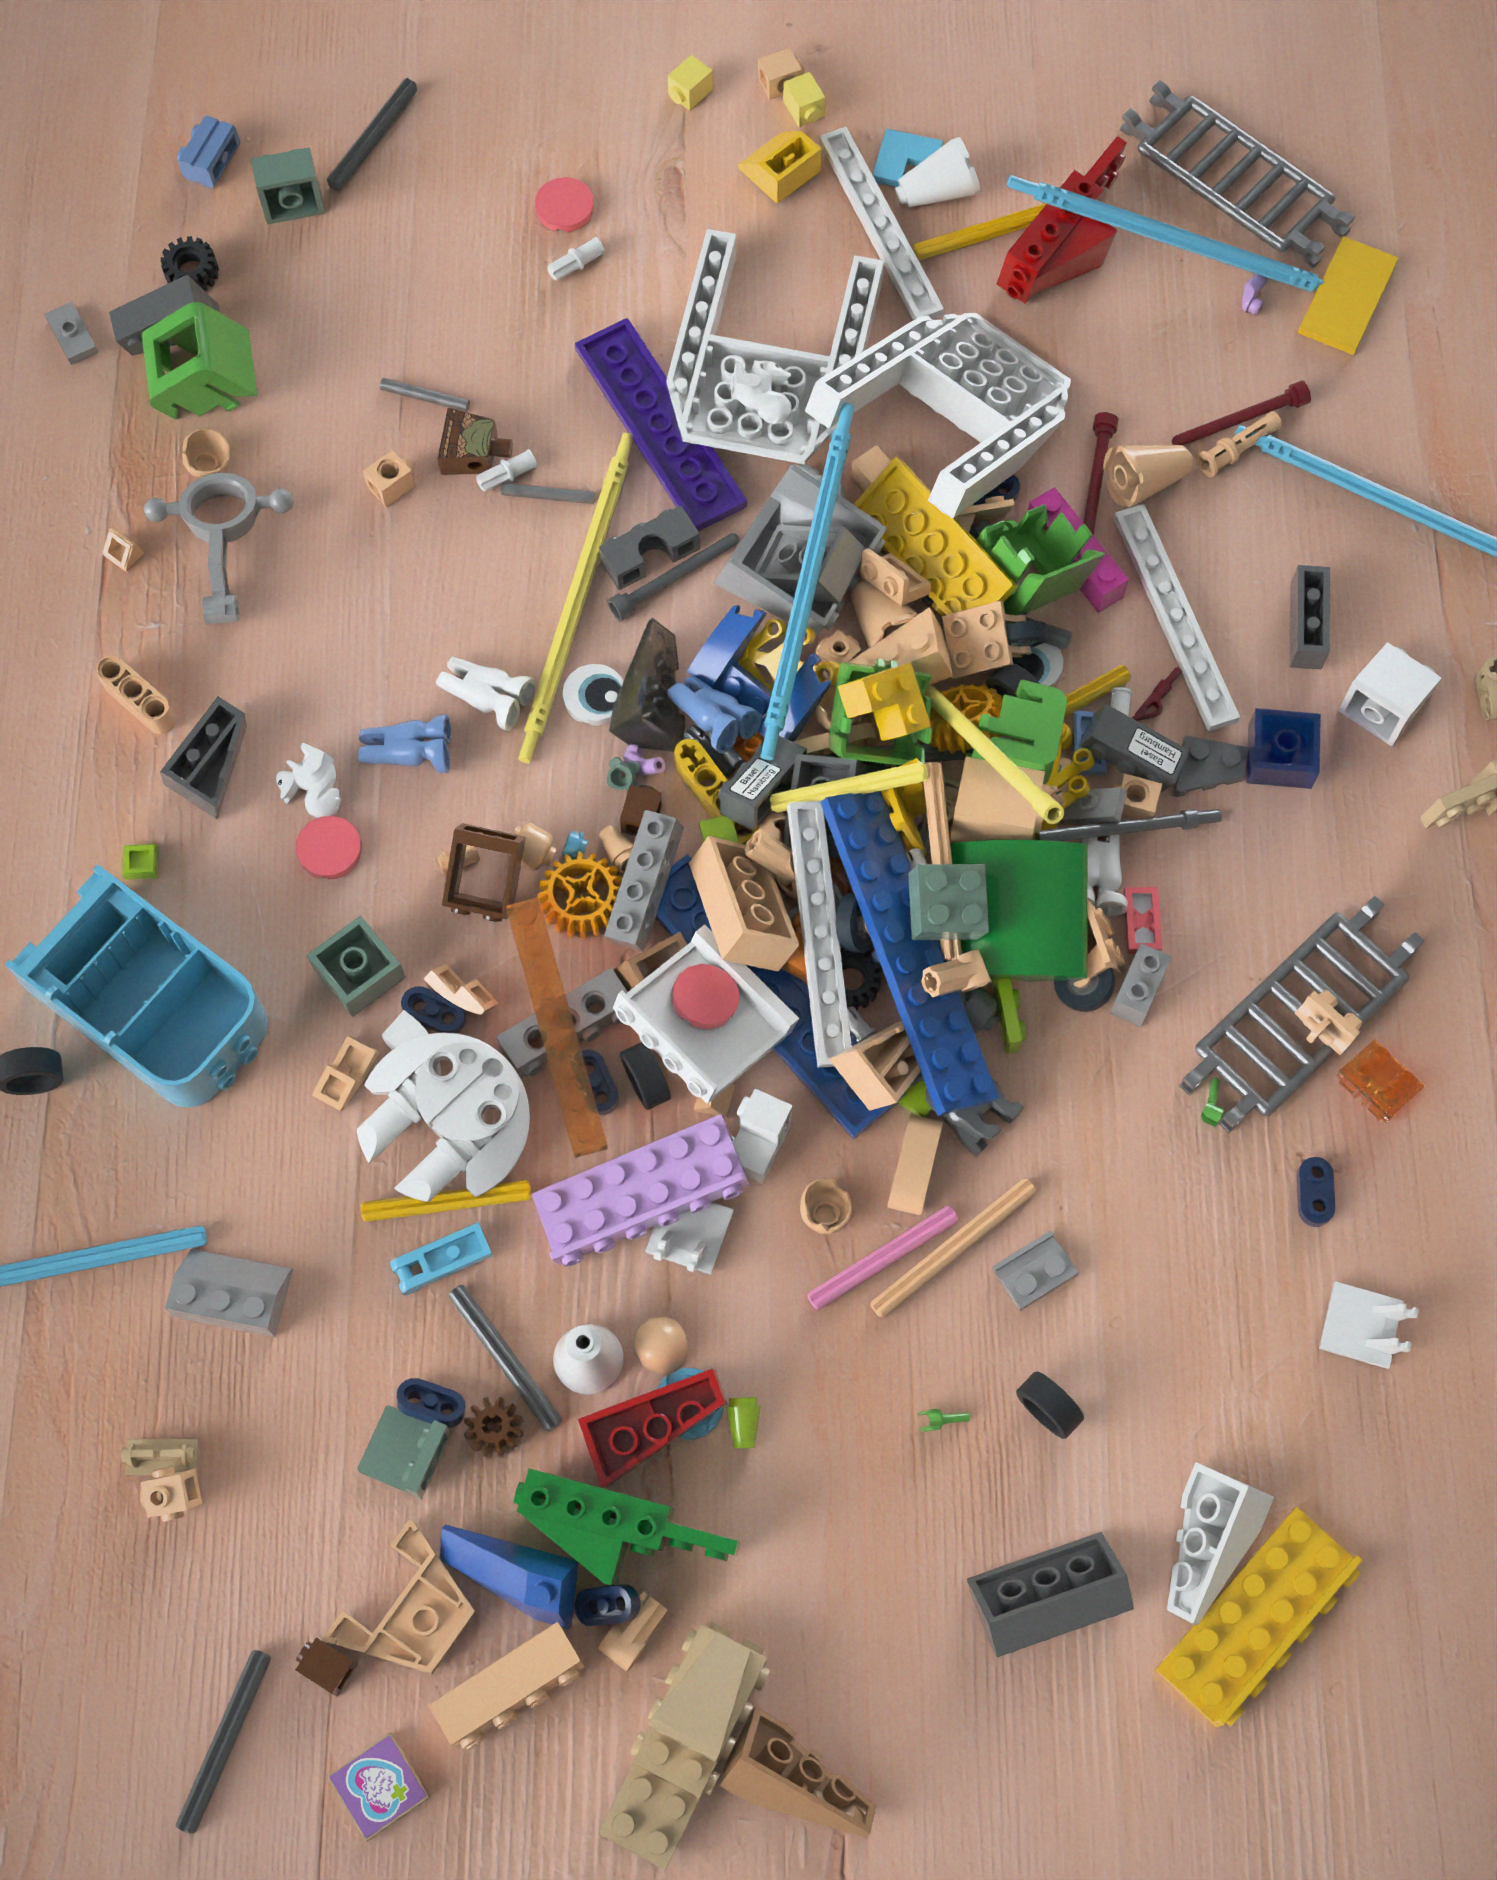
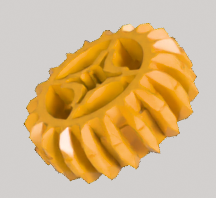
M962 683L959 687L953 688L950 686L949 690L946 691L939 690L977 728L979 727L981 714H990L991 717L996 718L1000 716L1002 696L997 694L996 689H989L987 685L978 687L976 683H972L970 686H964ZM931 707L929 716L931 724L929 728H933L931 747H938L940 752L949 750L951 754L960 750L965 753L966 750L974 749ZM980 730L988 739L999 736V734Z
M579 851L575 860H571V857L566 854L564 856L565 863L561 864L554 860L553 868L555 871L545 869L544 877L546 880H541L538 884L539 889L542 891L537 894L538 902L542 903L539 906L540 913L547 915L545 919L549 926L556 924L555 930L559 934L567 928V935L571 939L575 936L576 932H580L581 938L585 940L588 931H593V935L598 937L600 935L599 927L607 928L623 877L617 876L618 869L615 865L608 867V860L605 857L596 862V854L593 852L589 855L588 859H584L583 853ZM583 876L580 879H573V877ZM599 881H601L609 891L607 900L605 902L600 899V895L596 893L598 889L597 884ZM559 889L568 898L565 910H562L555 902ZM582 892L587 893L588 896L584 898ZM580 893L582 898H576V895ZM584 912H592L588 915L579 916L581 913Z

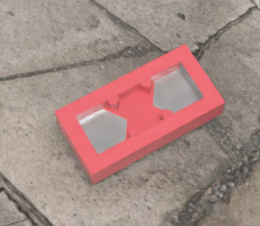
M1125 887L1123 895L1128 901L1127 911L1125 912L1127 954H1136L1140 943L1161 952L1162 935L1158 887Z

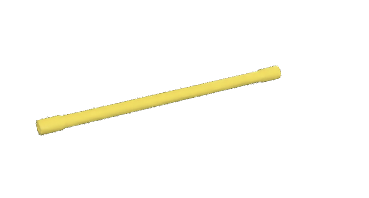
M932 684L925 689L924 695L932 698L931 707L1032 805L1033 809L1047 823L1055 824L1063 818V807L1052 796L1038 787Z

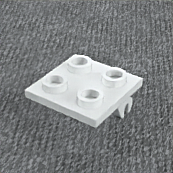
M711 1202V1206L704 1211L692 1213L690 1210L679 1215V1220L667 1226L657 1224L654 1226L645 1252L654 1255L656 1260L661 1261L665 1259L683 1265L690 1272L694 1273L697 1270L711 1275L734 1209Z
M1335 1281L1319 1349L1389 1369L1392 1354L1401 1351L1410 1352L1412 1343L1409 1341L1401 1343L1399 1338H1395L1398 1323L1406 1318H1417L1419 1309L1415 1307L1407 1309L1402 1300Z

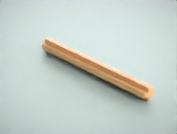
M937 762L925 764L928 779L923 782L932 864H952L942 765ZM940 940L941 952L945 961H951V959L962 954L960 940Z
M1023 1178L872 1300L870 1306L875 1314L880 1318L886 1316L1030 1199L1036 1192V1188L1031 1181Z

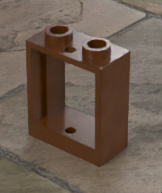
M465 823L457 826L453 833L442 906L450 907L451 912L456 914L469 915L473 912L482 914L483 919L488 921L501 922L502 919L506 920L514 910L526 837ZM467 845L511 854L503 902L459 893Z

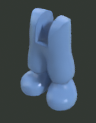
M693 675L687 677L684 684L676 683L667 692L668 697L697 726L706 732L712 731L711 746L719 753H725L730 750L736 742L738 735L745 740L750 739L756 734L761 725V714L745 705H739L734 697L711 688Z
M447 714L438 715L428 723L421 720H411L392 726L360 730L359 741L366 744V746L358 749V761L360 763L395 764L415 767L428 759L437 772L449 773L450 754L447 744L451 742V724Z

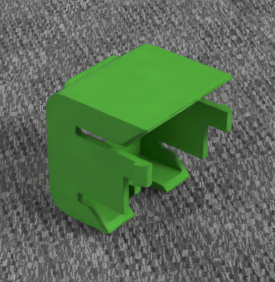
M198 302L189 303L142 333L149 402L154 409L176 420L178 419L177 405L201 416L218 405L229 412L241 406L238 400L227 394L234 397L257 396L249 330L206 304ZM166 340L191 354L198 350V354L172 370L170 343ZM208 383L211 384V385H213V386H215V387H217L218 389H220V390L226 392L227 394H225V393H223V392L217 390L216 388H214V387L208 385Z
M1046 504L1027 511L1018 524L1013 520H1003L983 529L976 541L1016 584L1032 562L1041 574H1028L1016 592L1014 591L1004 601V611L1008 615L1016 616L1030 612L1074 593L1081 588L1105 556L1104 552L1088 549L1079 561L1072 563L1089 539H1092L1093 534L1085 524L1081 525L1076 532L1065 515L1060 513L1048 530L1045 531L1044 528L1048 523Z
M877 658L875 666L841 662L829 732V749L839 757L893 765H903L918 758L920 762L925 764L924 747L917 744V739L923 743L930 744L933 728L927 727L914 733L894 738V744L891 749L848 744L852 719L847 718L838 686L885 669L896 667L897 661L890 660L889 664H884V659ZM914 671L929 718L932 698L924 695V692L929 685L932 675Z
M1020 680L1015 693L1017 697L1004 695L999 718L991 717L990 714H981L978 729L1025 740V742L1001 736L989 739L1017 766L1045 771L1043 784H1047L1058 753L1067 698L1061 690L1055 687ZM975 749L972 754H966V757L985 760Z

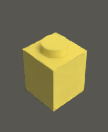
M692 54L668 75L669 96L675 103L683 105L689 111L713 90V70Z
M810 72L784 82L783 102L799 127L807 123H814L825 116L826 97Z

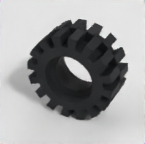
M187 236L186 242H183L182 237L178 238L177 245L173 242L169 243L170 251L164 248L162 252L164 257L160 259L167 283H171L188 274L205 292L208 291L207 284L213 287L215 284L214 279H218L219 276L217 272L219 267L210 245L207 242L203 244L202 239L198 237L194 242L192 236ZM188 261L201 262L192 271L179 270L181 265Z
M840 948L842 970L854 968L859 970L864 977V982L859 988L854 990L845 989L847 1007L854 1006L856 1011H858V1006L862 1005L864 1009L869 1006L870 1000L873 1002L876 999L877 992L879 993L881 967L879 963H873L871 954L867 956L866 952L853 953Z

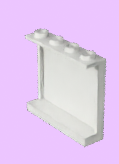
M705 924L695 932L692 941L629 992L620 991L613 1006L619 1020L626 1025H630L639 1034L642 1043L647 1048L653 1049L663 1059L665 1066L671 1072L677 1073L687 1083L690 1092L696 1097H701L707 1104L790 1035L799 1020V1017L746 965L722 960L714 934ZM697 964L714 965L725 970L735 980L739 989V1004L733 1017L725 1025L711 1030L696 1028L690 1025L691 1022L687 1021L684 1017L682 1020L676 1014L672 1004V988L678 975L686 968Z

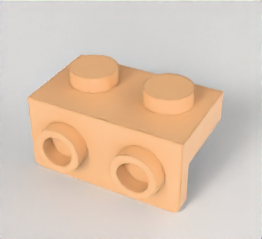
M869 548L862 551L860 576L900 606L930 594L931 583L891 553L880 557Z

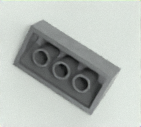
M1102 1532L967 1578L968 1587L982 1626L996 1657L1013 1653L1134 1609L1127 1574Z

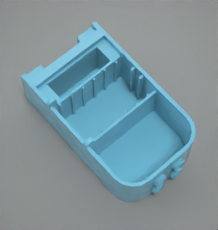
M97 864L93 869L95 871L93 875L77 891L81 898L79 902L37 947L30 942L13 961L9 959L5 966L24 989L168 1102L178 1107L190 1108L205 1104L220 1090L228 1089L236 1078L235 1072L243 1063L245 1065L251 1063L258 1054L257 1047L267 1034L268 1017L266 1010L252 985L240 972Z

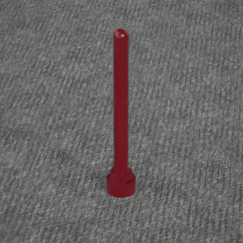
M1303 380L1290 384L1289 389H1286L1282 395L1175 435L1172 438V445L1189 444L1287 405L1290 407L1295 406L1296 408L1307 405L1311 402V393L1308 385Z
M1109 412L1097 413L1094 416L1093 431L1097 441L1083 523L1093 535L1104 475V459L1108 451L1109 439L1117 432L1119 418Z

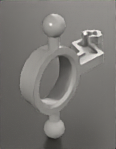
M214 473L205 475L190 483L182 492L179 502L166 503L163 499L154 497L145 503L144 514L150 521L160 522L167 518L168 515H180L198 539L209 543L208 568L212 596L203 597L202 599L203 617L206 624L239 621L237 595H230L226 571L227 543L246 535L254 526L255 519L261 509L272 508L275 512L283 514L292 508L294 499L289 491L281 488L274 490L269 496H256L254 487L247 479L233 473ZM223 495L236 496L246 502L244 510L238 517L229 522L208 524L194 516L195 510L203 502L214 497Z

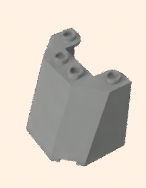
M791 464L719 573L714 584L789 622L795 594L781 590L754 571L777 525L811 526L821 482L796 465ZM839 494L837 495L830 527H845L866 549L869 548L878 554L886 542L881 537L887 527ZM861 561L847 587V590L850 592L861 578L857 574L861 567ZM842 598L840 603L813 600L807 626L814 630L815 636L823 628L829 631L838 618V612L846 600Z

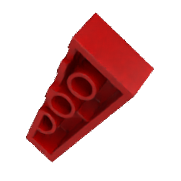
M712 1368L578 1419L601 1488L609 1487L728 1404L715 1369Z

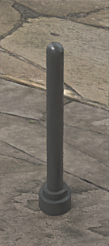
M735 533L727 535L629 595L627 593L623 595L618 593L611 597L607 602L612 614L620 622L631 616L632 611L635 610V605L737 545L739 542L738 535Z

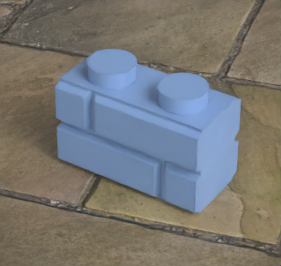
M207 115L203 118L200 125L196 124L191 132V140L186 147H181L177 155V162L182 176L185 179L213 188L240 145L236 127Z

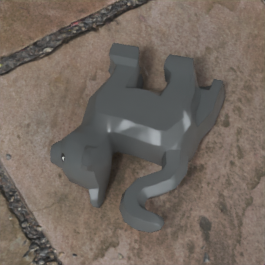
M921 1071L910 1086L924 1081ZM993 1078L992 1081L997 1091L998 1099L983 1105L941 1115L944 1121L955 1131L960 1142L975 1157L988 1146L983 1138L992 1140L1001 1131L996 1124H988L982 1117L988 1111H991L1010 1124L1024 1108L1019 1102H1009L998 1082ZM926 1089V1101L931 1109L936 1112L928 1089Z

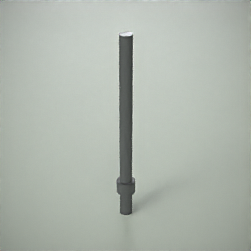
M1196 809L1181 810L1179 814L1041 830L1040 834L1035 833V840L1068 841L1181 827L1183 830L1194 829L1199 824L1221 822L1222 814L1219 809L1199 812Z

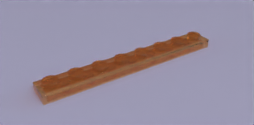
M537 897L507 905L508 917L574 1157L577 1158L608 1149L539 899Z

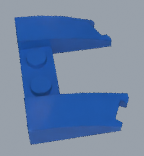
M734 605L709 636L686 672L691 676L699 678L711 688L734 697L739 705L751 707L761 714V725L757 732L765 738L767 728L764 724L772 691L737 662L767 613L758 609L754 610L753 617L738 614L740 605ZM815 653L810 654L796 673L784 730L779 732V736L792 742L796 741L832 684L830 680L820 684L813 666L821 660Z

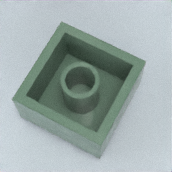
M310 147L251 158L256 189L267 225L325 214Z
M918 864L908 873L912 940H974L981 938L989 932L985 864Z
M361 915L306 955L314 971L351 1017L406 978L399 961Z

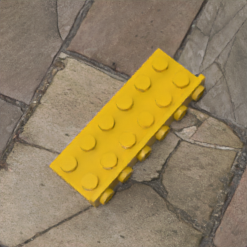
M895 457L853 504L887 527L881 537L886 541L881 550L885 553L890 552L931 583V591L928 594L934 601L931 605L941 616L997 601L1004 603L1017 589V584L955 517L952 519L928 501L931 491L900 458Z
M1296 1506L1214 1600L1199 1624H1194L1157 1666L1155 1671L1216 1728L1223 1726L1225 1723L1232 1726L1244 1712V1709L1240 1706L1249 1695L1255 1698L1268 1684V1681L1264 1678L1272 1667L1278 1671L1292 1654L1287 1649L1295 1640L1302 1643L1313 1631L1315 1626L1310 1622L1319 1612L1324 1616L1338 1601L1334 1596L1336 1591L1342 1585L1348 1588L1361 1573L1357 1567L1363 1560L1358 1555L1352 1557Z

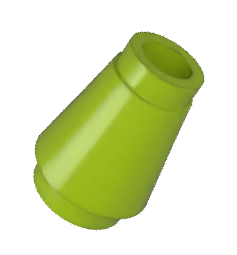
M757 1397L729 1398V1407L725 1408L734 1448H755L761 1406H757Z

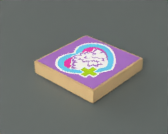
M391 1732L327 1776L365 1842L374 1838L430 1798L429 1793Z

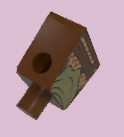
M447 408L438 453L441 475L480 474L492 468L494 456L511 458L513 440L497 438L496 423L493 419Z

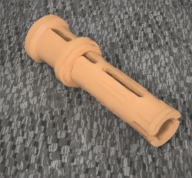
M1271 411L1265 417L1248 426L1232 438H1222L1209 451H1201L1196 456L1200 470L1207 477H1213L1218 473V469L1226 464L1232 465L1237 462L1240 454L1255 445L1259 438L1268 436L1281 429V418L1277 413ZM1253 431H1256V433L1250 436L1249 438H1245Z

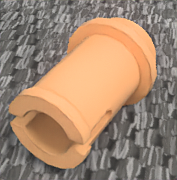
M467 845L463 867L480 861L476 847ZM443 850L439 856L435 857L442 875L447 874L450 851L445 853Z

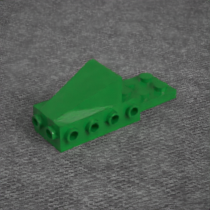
M530 1468L528 1469L525 1483H518L514 1496V1503L519 1504L517 1512L523 1515L600 1581L608 1585L618 1584L628 1543H631L629 1551L654 1556L655 1550L664 1551L668 1537L671 1538L669 1546L691 1552L694 1545L705 1547V1556L723 1561L728 1560L729 1554L737 1556L740 1541L671 1523L675 1509L670 1506ZM578 1504H581V1510L576 1509ZM613 1513H616L617 1520L610 1518V1516Z

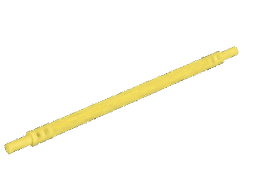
M623 433L616 456L611 459L524 728L526 736L518 760L523 763L531 762L538 737L543 735L600 557L599 546L603 545L628 470L629 462L627 459L634 441L630 433Z

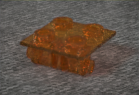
M1375 1039L1344 1065L1336 1075L1340 1079L1339 1084L1345 1087L1351 1094L1358 1089L1359 1091L1355 1094L1354 1098L1357 1099L1363 1094L1366 1099L1361 1105L1364 1107L1370 1101L1371 1104L1367 1109L1378 1121L1382 1119L1385 1123L1425 1087Z

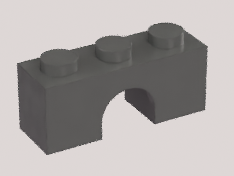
M680 505L674 509L664 510L657 518L647 523L635 525L629 532L619 537L615 536L607 539L603 545L599 546L600 561L617 589L621 590L646 577L645 561L641 557L646 551L652 549L662 550L668 554L674 563L700 550V534Z

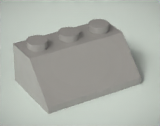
M191 1249L174 1274L165 1309L175 1318L275 1337L293 1269Z

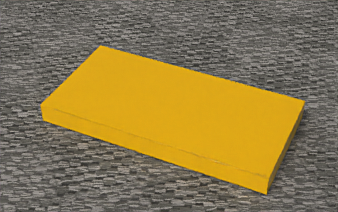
M1343 236L1322 279L1324 283L1319 285L1297 333L1354 355L1399 257Z

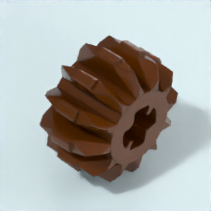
M486 1397L483 1398L485 1409L481 1411L476 1405H472L470 1408L476 1418H464V1424L472 1427V1429L464 1433V1437L466 1440L475 1439L471 1445V1449L474 1452L479 1451L484 1446L483 1456L489 1459L491 1457L493 1448H496L498 1456L503 1458L505 1457L503 1446L507 1444L511 1450H515L517 1445L511 1438H522L524 1436L523 1430L516 1428L524 1420L522 1415L513 1416L517 1409L514 1403L504 1408V1399L498 1397L495 1406L492 1407L489 1398ZM499 1421L502 1422L498 1424L501 1428L499 1433L489 1432L487 1428L489 1422L497 1424Z

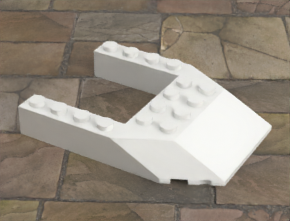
M707 229L666 380L682 440L688 443L805 464L832 435L838 425L837 423L829 429L805 412L816 381L867 349L882 285L884 261L854 255L830 356L716 336L737 256L736 234ZM755 360L759 362L761 368H763L765 362L772 361L791 374V377L787 379L788 385L772 387V391L782 393L791 403V414L785 422L781 424L767 423L765 419L759 417L757 410L750 409L739 400L731 398V374L734 373L735 362H739L742 365L744 372L750 373Z
M977 313L944 315L942 320H932L930 316H920L816 381L805 412L814 417L817 422L830 429L838 423L841 409L845 403L854 405V412H856L889 389L900 384L911 395L918 397L932 407L936 413L943 415L960 430L974 437L980 444L940 471L928 499L942 513L947 514L953 519L1019 471L1062 424L1065 417L1064 408L1068 399L1067 392L1071 379Z

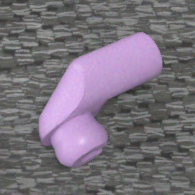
M1254 274L1245 284L1241 306L1246 313L1250 312L1252 315H1257L1260 312L1263 301L1257 299L1256 296L1267 283V277Z
M636 744L629 745L626 752L623 753L625 762L635 761L639 764L640 771L638 774L641 776L658 774L665 770V762L662 758H643L644 750L643 748L638 749Z

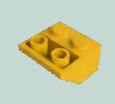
M803 131L781 132L738 164V168L778 204L821 172L822 149Z

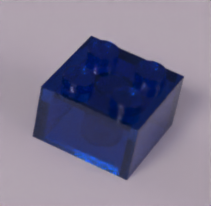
M1255 708L1248 725L1247 783L1312 789L1320 773L1321 714Z

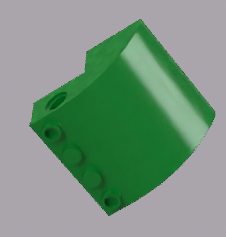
M985 840L950 843L952 864H985L989 932L979 939L960 940L962 954L979 950L990 979L1010 978L1027 982L1087 979V844L1045 840Z

